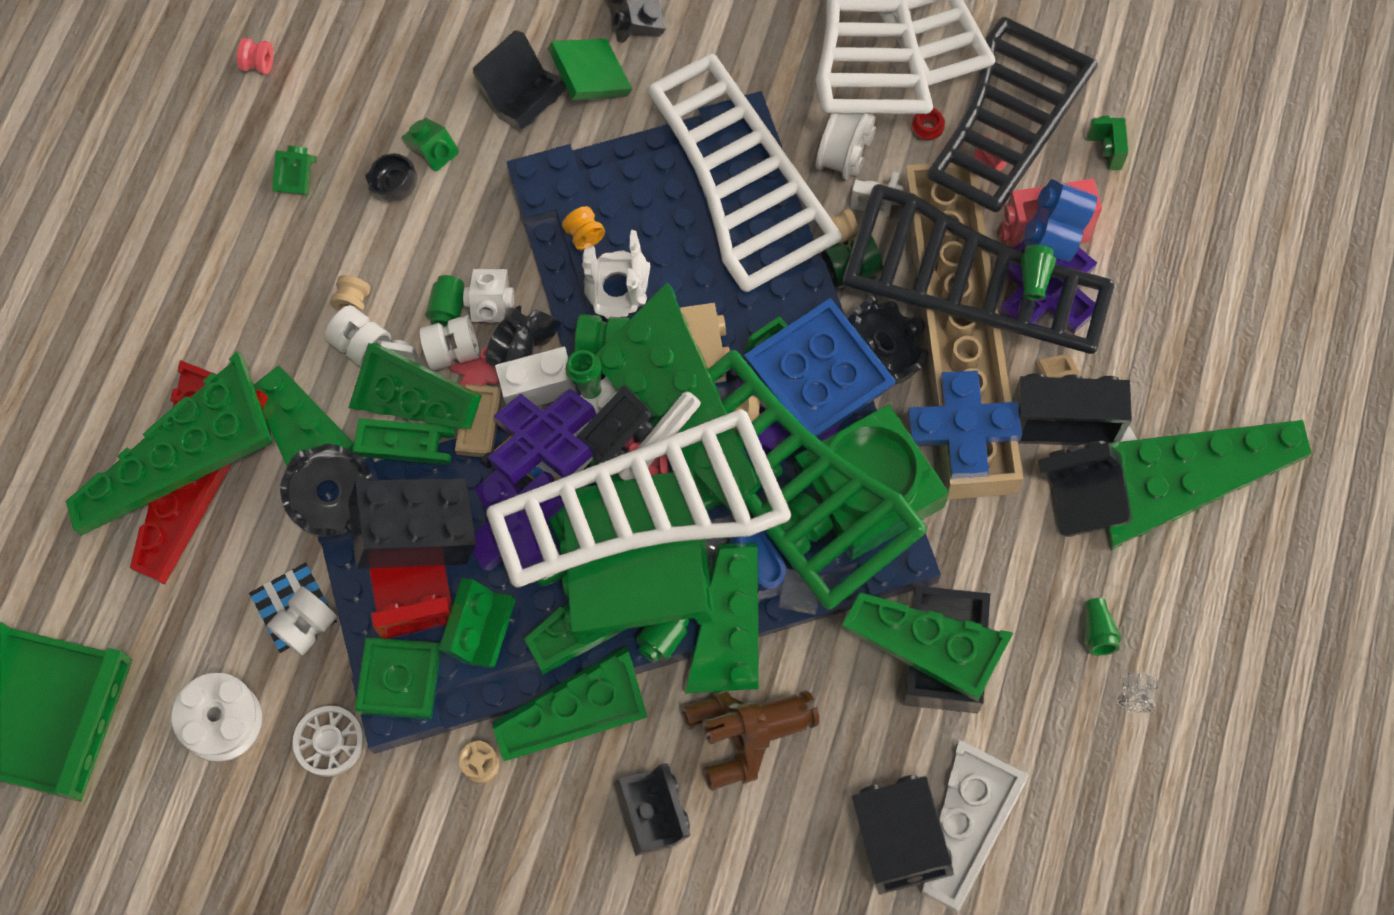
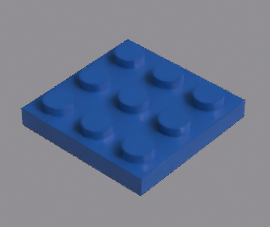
M831 298L744 354L743 357L782 405L817 438L894 387L896 383L892 375Z

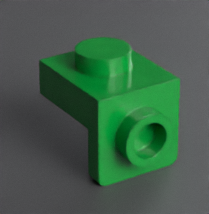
M426 117L412 124L409 131L401 137L407 148L422 155L430 168L436 172L459 154V149L446 128Z

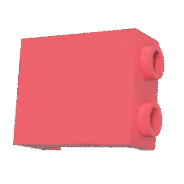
M1093 178L1067 182L1066 184L1086 190L1098 197L1095 211L1088 225L1083 230L1081 243L1090 242L1102 211L1095 180ZM1045 186L1012 191L1008 205L1004 206V221L999 224L1002 242H1007L1009 247L1015 248L1020 244L1027 223L1038 212V197Z

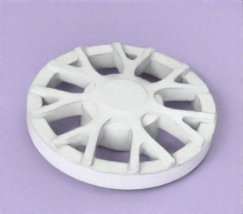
M323 706L312 710L301 719L293 735V751L296 759L307 771L318 776H335L345 772L356 763L364 746V733L361 724L351 712L338 706ZM329 713L330 725L321 727L318 716ZM333 713H338V716L334 719ZM344 715L351 722L341 732L336 726ZM312 719H315V724H311L309 722ZM306 725L316 730L312 740L301 736ZM354 726L356 730H355V731H350V730L352 729V727ZM357 735V744L355 746L344 745V737ZM300 740L305 741V744L300 746ZM313 746L317 753L305 760L301 750ZM341 750L345 751L350 757L342 765L335 758V755ZM321 756L330 757L328 769L317 768ZM314 761L313 766L309 765L308 763Z

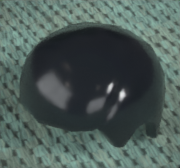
M391 153L384 154L375 160L369 172L365 174V178L368 183V190L375 197L390 203L399 202L412 193L416 186L417 173L412 161L407 156Z
M520 305L506 310L504 318L510 317L521 321L531 329L534 337V346H543L549 343L561 325L558 319L554 320L552 316L539 310H533L527 316L521 313L522 307Z
M505 317L499 323L490 339L486 351V363L495 367L497 364L531 356L534 347V337L531 329L521 321Z

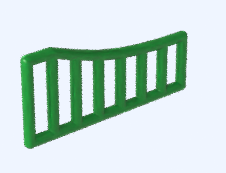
M730 350L708 368L714 382L731 368L744 382L722 401L728 414L732 413L754 394L766 408L762 414L751 422L757 436L776 420L791 434L766 455L771 469H774L801 445L818 457L815 462L781 489L786 504L830 468H833L849 479V481L788 531L785 532L780 525L765 530L823 607L833 609L921 538L927 531L926 524L901 494L836 454L809 432L766 387L739 352ZM737 433L736 435L741 446L745 447L740 433ZM753 466V470H754V472H755V474H756V476H757V479H758V481H759V477H758V475H757V473H756V470H755V468H754V466ZM865 489L882 500L809 561L806 560L795 544L860 490ZM755 493L745 502V505L754 517L773 511L769 501L767 500L763 504ZM895 511L908 528L830 591L817 573Z

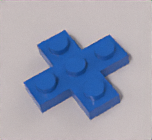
M978 370L942 372L940 379L943 406L909 407L910 435L917 446L947 445L951 479L987 477L989 465L986 443L1020 441L1022 437L1018 402L982 404Z

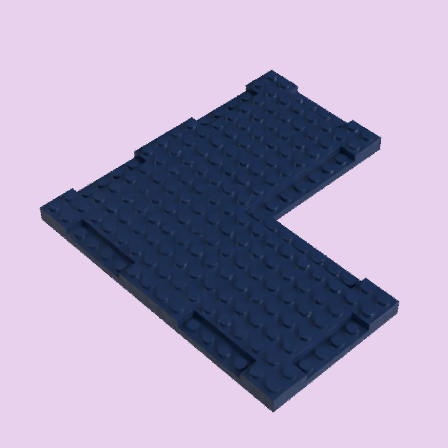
M762 91L745 95L748 102L782 148ZM730 99L698 108V116L682 121L688 131L734 108L735 105ZM742 118L697 142L696 145L704 158L753 131L745 119ZM669 124L572 150L571 144L506 161L554 320L558 319L561 322L557 332L562 347L565 346L568 359L575 352V336L579 315H599L595 313L593 305H591L584 293L585 274L582 267L584 250L576 249L572 242L573 236L566 234L562 227V222L568 214L575 209L585 206L592 209L595 215L594 220L601 223L605 229L603 238L594 245L596 259L604 253L622 250L631 253L630 234L631 230L636 231L641 253L645 257L646 262L650 263L648 285L645 292L647 296L646 303L666 283L672 287L680 308L715 303L717 315H724L726 336H721L722 347L736 350L742 357H744L748 338L779 316L787 325H790L829 298L833 300L844 314L825 260H821L819 253L749 292H744L740 289L722 261L707 199L697 174ZM760 143L709 171L715 186L771 156ZM778 168L720 199L725 216L788 183L780 169ZM795 194L730 229L729 234L732 247L738 246L802 211L798 195ZM808 223L739 260L746 273L751 275L813 241L814 238ZM621 274L611 275L605 280L603 290L609 296H623L628 292L626 286L627 277ZM643 306L638 307L636 312L628 313V316H622L621 318L631 319ZM600 315L603 322L608 320L605 316ZM733 368L726 372L725 382L715 383L721 401L733 393L741 379ZM601 372V380H603L606 376ZM576 387L577 394L581 395L580 390ZM874 400L842 421L835 434L877 411ZM497 426L494 449L510 436L500 426ZM457 438L439 443L438 452L451 455V461L448 465L387 459L375 462L373 458L364 459L373 481L466 478L474 532L488 521L487 510L477 495L475 488L493 473V466L491 468L483 466L481 464L482 457L457 455L455 452ZM803 445L780 463L783 472L780 477L776 478L780 490L796 477L794 473L795 456L807 450ZM744 447L745 452H746V454H747V456H748V458H749V461H750V463H751V465H752V467H753V463H752V461H751V459H750V456H749V454H748V452H747V449H746V447ZM668 459L669 473L674 471ZM331 482L323 483L317 491L318 497L325 502L335 500L339 494V488ZM593 482V483H590V484H588V485H589V486H595V485H597V483H596V482ZM761 485L755 494L764 504L768 498ZM724 503L707 511L711 523L736 522L732 511ZM747 508L751 519L755 518L753 514L750 512V510ZM548 520L546 522L555 547L561 555L560 542ZM831 530L816 542L810 540L811 548L803 555L807 561L836 539L833 531ZM351 531L338 537L324 538L317 536L322 546L353 677H351L355 695L357 696L365 638L381 639V637L374 629L371 614L376 612L370 576L371 568L356 569ZM901 533L852 561L844 551L817 574L831 591ZM926 533L833 609L823 607L790 562L780 553L786 567L784 581L774 589L758 588V638L851 610L860 593L888 599L914 591L915 585L927 587L937 584L941 573ZM730 537L706 539L710 575L717 546L719 544H731ZM472 552L467 564L445 565L452 605L454 604L462 578L473 579L494 593L508 594L516 599L495 667L487 668L465 665L441 651L432 720L360 714L367 745L372 753L376 754L508 714L625 646L629 650L636 675L690 659L693 645L696 644L700 627L699 623L695 618L688 619L690 623L686 627V635L666 662L658 659L654 663L639 653L638 648L640 645L637 643L636 638L645 627L640 626L624 630L543 675L524 638L559 607H564L569 603V597L565 595L562 579L547 586H541L537 581H534L522 587H514L511 584L503 561L491 571L483 570ZM446 626L388 639L441 643Z

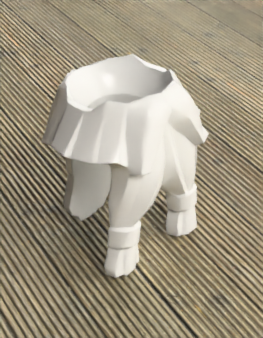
M631 230L630 234L631 253L624 250L604 253L596 259L594 246L587 247L583 252L584 293L591 305H593L595 313L605 316L607 319L610 316H628V313L636 312L638 307L645 305L647 300L645 292L648 285L650 263L646 262L645 257L641 253L639 239L634 230ZM615 274L626 276L628 292L619 297L609 296L603 290L604 282L608 277Z

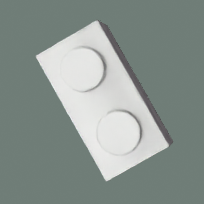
M565 346L495 365L506 405L519 394L524 395L536 406L554 402L570 388L577 393L575 384L569 379L565 371L568 361Z

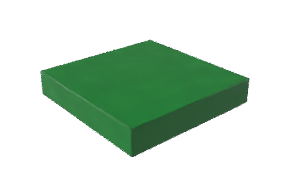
M607 38L551 41L547 49L572 100L623 97L630 94L632 87Z
M365 638L354 710L356 714L432 720L441 654L439 650L440 643Z

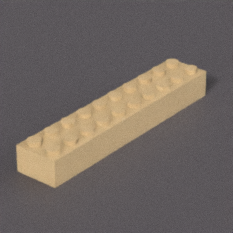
M933 163L906 165L903 183L904 191L914 193L945 214L986 236L982 206L930 181L927 178V171ZM950 163L944 171L979 189L977 175L953 163ZM915 211L909 230L916 279L934 224L933 221ZM947 230L927 291L928 295L946 300L965 240ZM977 248L961 304L982 309L992 270L989 252ZM920 307L921 318L925 324L923 336L925 350L928 351L927 365L933 406H943L940 379L942 372L978 370L982 404L1012 402L1001 329ZM1018 441L986 443L989 465L988 476L951 479L947 445H938L943 483L949 491L947 500L1018 493L1023 481Z

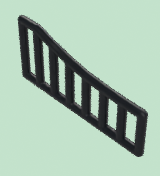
M1001 17L985 37V41L994 57L996 51L1068 86L1064 94H1061L997 62L990 67L980 69L967 110L946 146L927 171V178L930 181L992 212H998L1002 209L1012 191L1015 190L1098 67V62L1095 59L1008 17ZM1005 32H1008L1081 67V69L1075 75L1001 38ZM991 75L1055 107L1049 114L989 85ZM986 98L1042 126L1035 134L982 108V105ZM977 120L1028 146L1020 154L972 130V127ZM965 141L1014 167L1007 175L960 152L959 149ZM950 163H953L999 186L994 196L944 171Z
M881 184L874 185L871 190L843 276V284L850 288L1087 354H1094L1098 350L1115 287L1112 279L1055 263L1051 277L1064 280L1051 328L1030 323L1036 300H1029L1023 296L1016 319L997 314L995 312L1009 264L1011 262L1021 266L1020 256L1025 252L1004 245L971 229L914 193ZM886 200L903 206L878 281L860 276L859 272L882 201ZM915 211L933 221L934 224L914 288L910 290L892 284ZM946 230L965 240L947 300L927 294ZM977 248L997 256L982 309L961 304ZM1078 285L1099 290L1086 338L1065 332Z

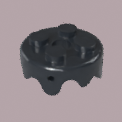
M872 295L851 312L847 319L895 379V385L904 383L923 368L922 364L928 356V351L919 347V338L925 328L924 321L918 316L910 318L903 316L899 311L897 303L894 301L876 304L878 299L876 295Z
M324 444L296 453L290 460L280 484L283 507L292 522L302 531L318 537H338L351 532L348 500L355 481H373L366 462L356 452L335 444ZM331 482L337 485L339 494L335 500L325 502L318 497V488L323 483Z

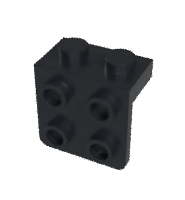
M519 30L513 31L473 68V74L498 118L521 130L531 124L544 109L553 104L567 89L562 77L543 69L525 34Z
M1093 441L1085 444L1083 449L1053 451L1049 454V457L1038 460L1040 473L1052 482L1059 530L1065 537L1128 524L1132 520L1121 453L1109 442Z

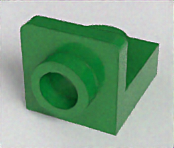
M1112 116L1092 118L1086 133L1087 141H1102V156L1108 157V170H1122L1129 153L1126 118H1114Z
M287 145V152L276 150L272 191L308 195L311 163H316L317 156L307 154V148Z

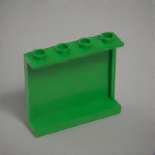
M689 469L702 499L701 483L694 470ZM674 472L651 476L671 527L695 525ZM636 479L613 482L632 533L656 530ZM598 485L575 489L595 544L618 538ZM564 506L558 511L560 524L565 530V539L560 541L561 555L581 549ZM706 539L668 542L624 551L567 569V574H564L562 578L565 595L569 597L570 609L565 611L566 627L568 632L572 633L581 644L587 643V635L677 620L695 618L699 625L715 623Z
M0 622V782L82 802L133 660L121 650L107 647V650L103 651L12 629L3 622Z

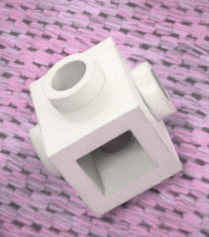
M473 269L470 287H464L463 293L464 307L470 308L471 322H501L504 319L506 310L514 308V288L509 287L507 269Z

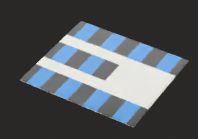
M306 562L249 593L265 625L280 610L287 611L289 609L288 601L301 586L329 607ZM298 617L293 625L301 630L307 624ZM267 627L279 653L291 648Z

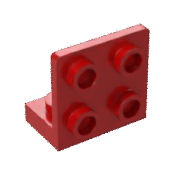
M445 565L370 569L376 612L371 614L374 629L381 639L447 625L453 605Z

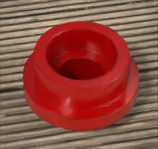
M933 108L928 114H915L913 117L912 130L917 137L923 140H934L943 134L945 120L937 109ZM924 124H931L933 127L928 128V127H925V126H923V125H924Z

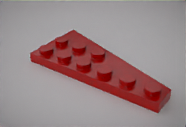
M180 360L177 370L180 373L177 389L173 388L170 398L173 407L184 397H192L205 385L203 380L213 372ZM255 389L261 409H263L269 397L262 391ZM232 463L146 504L148 511L145 523L139 527L130 569L161 584H166Z

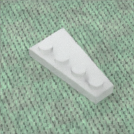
M959 740L953 770L951 771L948 783V791L939 820L954 875L924 883L923 895L959 913L1028 779L1027 773Z

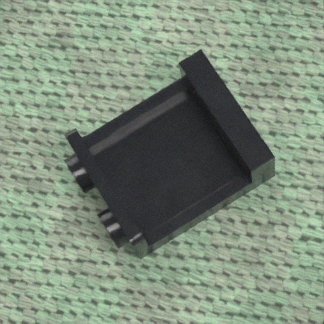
M916 775L905 776L898 779L896 784L882 788L880 785H871L861 789L859 794L852 795L872 875L879 895L954 875L927 776L919 778Z

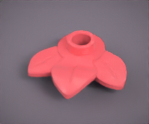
M487 347L480 352V359L462 364L457 362L450 367L452 372L465 375L460 385L466 387V384L484 386L487 382L491 384L499 383L496 368L486 363Z

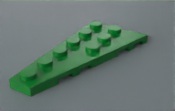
M666 283L595 355L601 361V372L618 390L623 385H628L658 415L652 423L654 426L659 423L683 393L688 391L696 396L701 404L677 432L680 433L728 413L723 406L719 391L702 353L689 330V324L685 315L681 312L676 301V295L672 287ZM732 428L716 434V437L745 503L761 485L744 447L741 446L735 430ZM702 440L681 448L688 466L694 470L701 480L731 511Z
M235 352L228 359L231 363L217 375L214 372L203 380L205 385L192 397H184L143 433L144 439L132 449L128 447L117 456L119 460L105 473L98 472L65 501L74 532L82 536L273 443L244 356L241 353Z

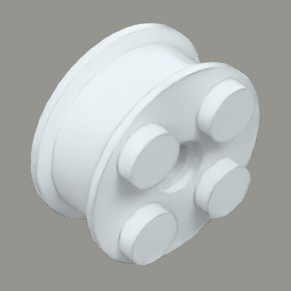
M832 113L820 143L816 159V169L822 170L824 167L836 170L843 173V179L848 180L851 175L857 177L864 161V157H861L864 146L871 145L876 132V127L873 126L875 122L873 113Z
M224 673L205 674L189 682L176 697L171 716L173 730L179 741L198 757L215 762L228 761L245 753L258 738L263 719L260 703L253 692L238 678ZM218 715H221V718L218 721H215L216 717Z

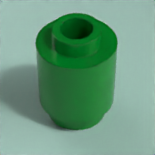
M441 275L438 277L437 282L433 283L425 316L431 321L432 325L440 323L445 327L449 320L461 317L465 285L461 279L450 275Z
M684 619L646 625L636 638L637 643L640 645L638 648L639 653L651 662L656 663L658 659L666 662L686 635V627L690 623L689 620Z

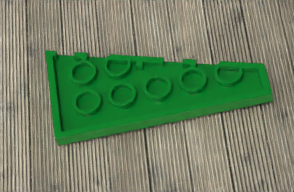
M1288 421L1110 443L1121 453L1132 512V520L1128 524L1107 528L1111 550L1118 548L1135 537H1141L1151 532L1154 528L1169 521L1173 522L1221 499L1226 494L1245 488L1264 476L1272 475L1308 458L1312 452L1304 421Z

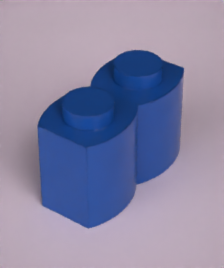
M1051 179L1039 194L1038 212L1025 227L1024 245L1048 246L1054 250L1053 256L1055 258L1070 262L1080 246L1083 230L1093 216L1098 197L1086 190Z

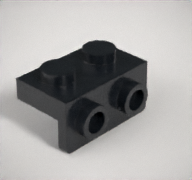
M607 0L612 16V27L615 29L618 42L624 43L631 33L660 37L666 30L659 0Z
M623 385L576 437L590 448L592 457L598 462L596 464L598 465L628 453L627 449L636 440L640 443L644 441L655 426L652 423L658 415L628 385Z
M667 763L657 766L653 771L621 777L613 782L635 856L675 847L690 837L689 817L682 809L678 797V782L671 773Z

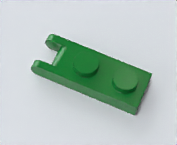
M359 418L353 452L365 458L448 465L451 461V455L438 452L440 437H455L456 429L442 425Z

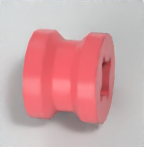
M248 38L241 39L237 50L239 70L248 72L251 69H256L260 74H268L273 63V46L271 42L261 41L260 43H254L253 40Z

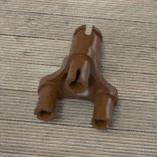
M724 690L714 693L711 699L682 706L683 720L689 730L703 725L704 734L710 733L706 737L710 745L730 738L735 751L734 759L710 767H704V777L708 788L714 791L739 781L746 784L757 780L766 748H769L770 741L807 729V726L810 728L818 726V708L814 707L807 710V704L814 701L811 693L806 690L800 692L799 696L794 694L758 705L755 701L743 703L731 697Z

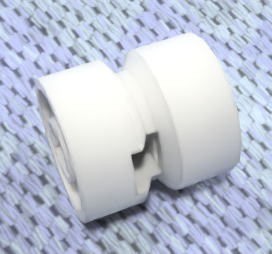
M351 305L341 309L332 318L325 331L326 342L339 352L346 353L348 359L360 368L368 343L380 344L381 341L391 342L392 339L388 331L377 323L370 322L368 316Z
M468 315L449 320L445 327L440 323L420 328L422 348L432 371L451 367L453 360H457L462 364L480 359L477 337ZM454 335L457 348L452 350L449 336Z
M301 586L288 601L289 609L287 611L280 610L266 626L303 657L316 642L315 634L317 632L324 633L335 621L337 615L319 598ZM298 617L307 624L301 630L293 625Z

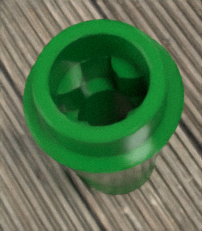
M1029 245L1025 247V253L1020 256L1024 298L1036 301L1045 299V291L1056 263L1052 248L1044 245Z
M588 350L574 352L567 361L565 367L566 374L580 390L584 398L594 399L602 391L601 361L598 356Z
M1104 598L1087 600L1084 603V645L1089 648L1090 654L1095 656H1105L1117 652L1120 649L1119 642L1122 640V637L1110 614L1106 600Z

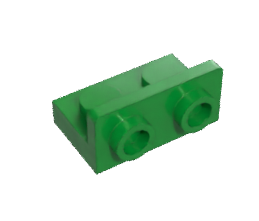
M462 578L439 650L465 665L494 668L516 599L508 594L494 593L473 579Z

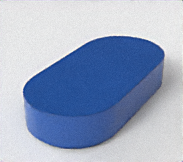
M765 530L751 536L730 537L731 544L756 543L758 547L759 589H774L782 584L786 575L785 563Z

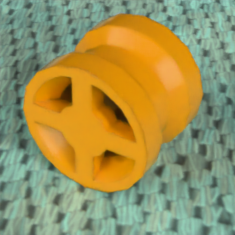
M587 206L575 209L562 222L566 234L573 236L572 242L578 250H584L587 247L596 245L605 235L604 227L601 223L594 220V212Z

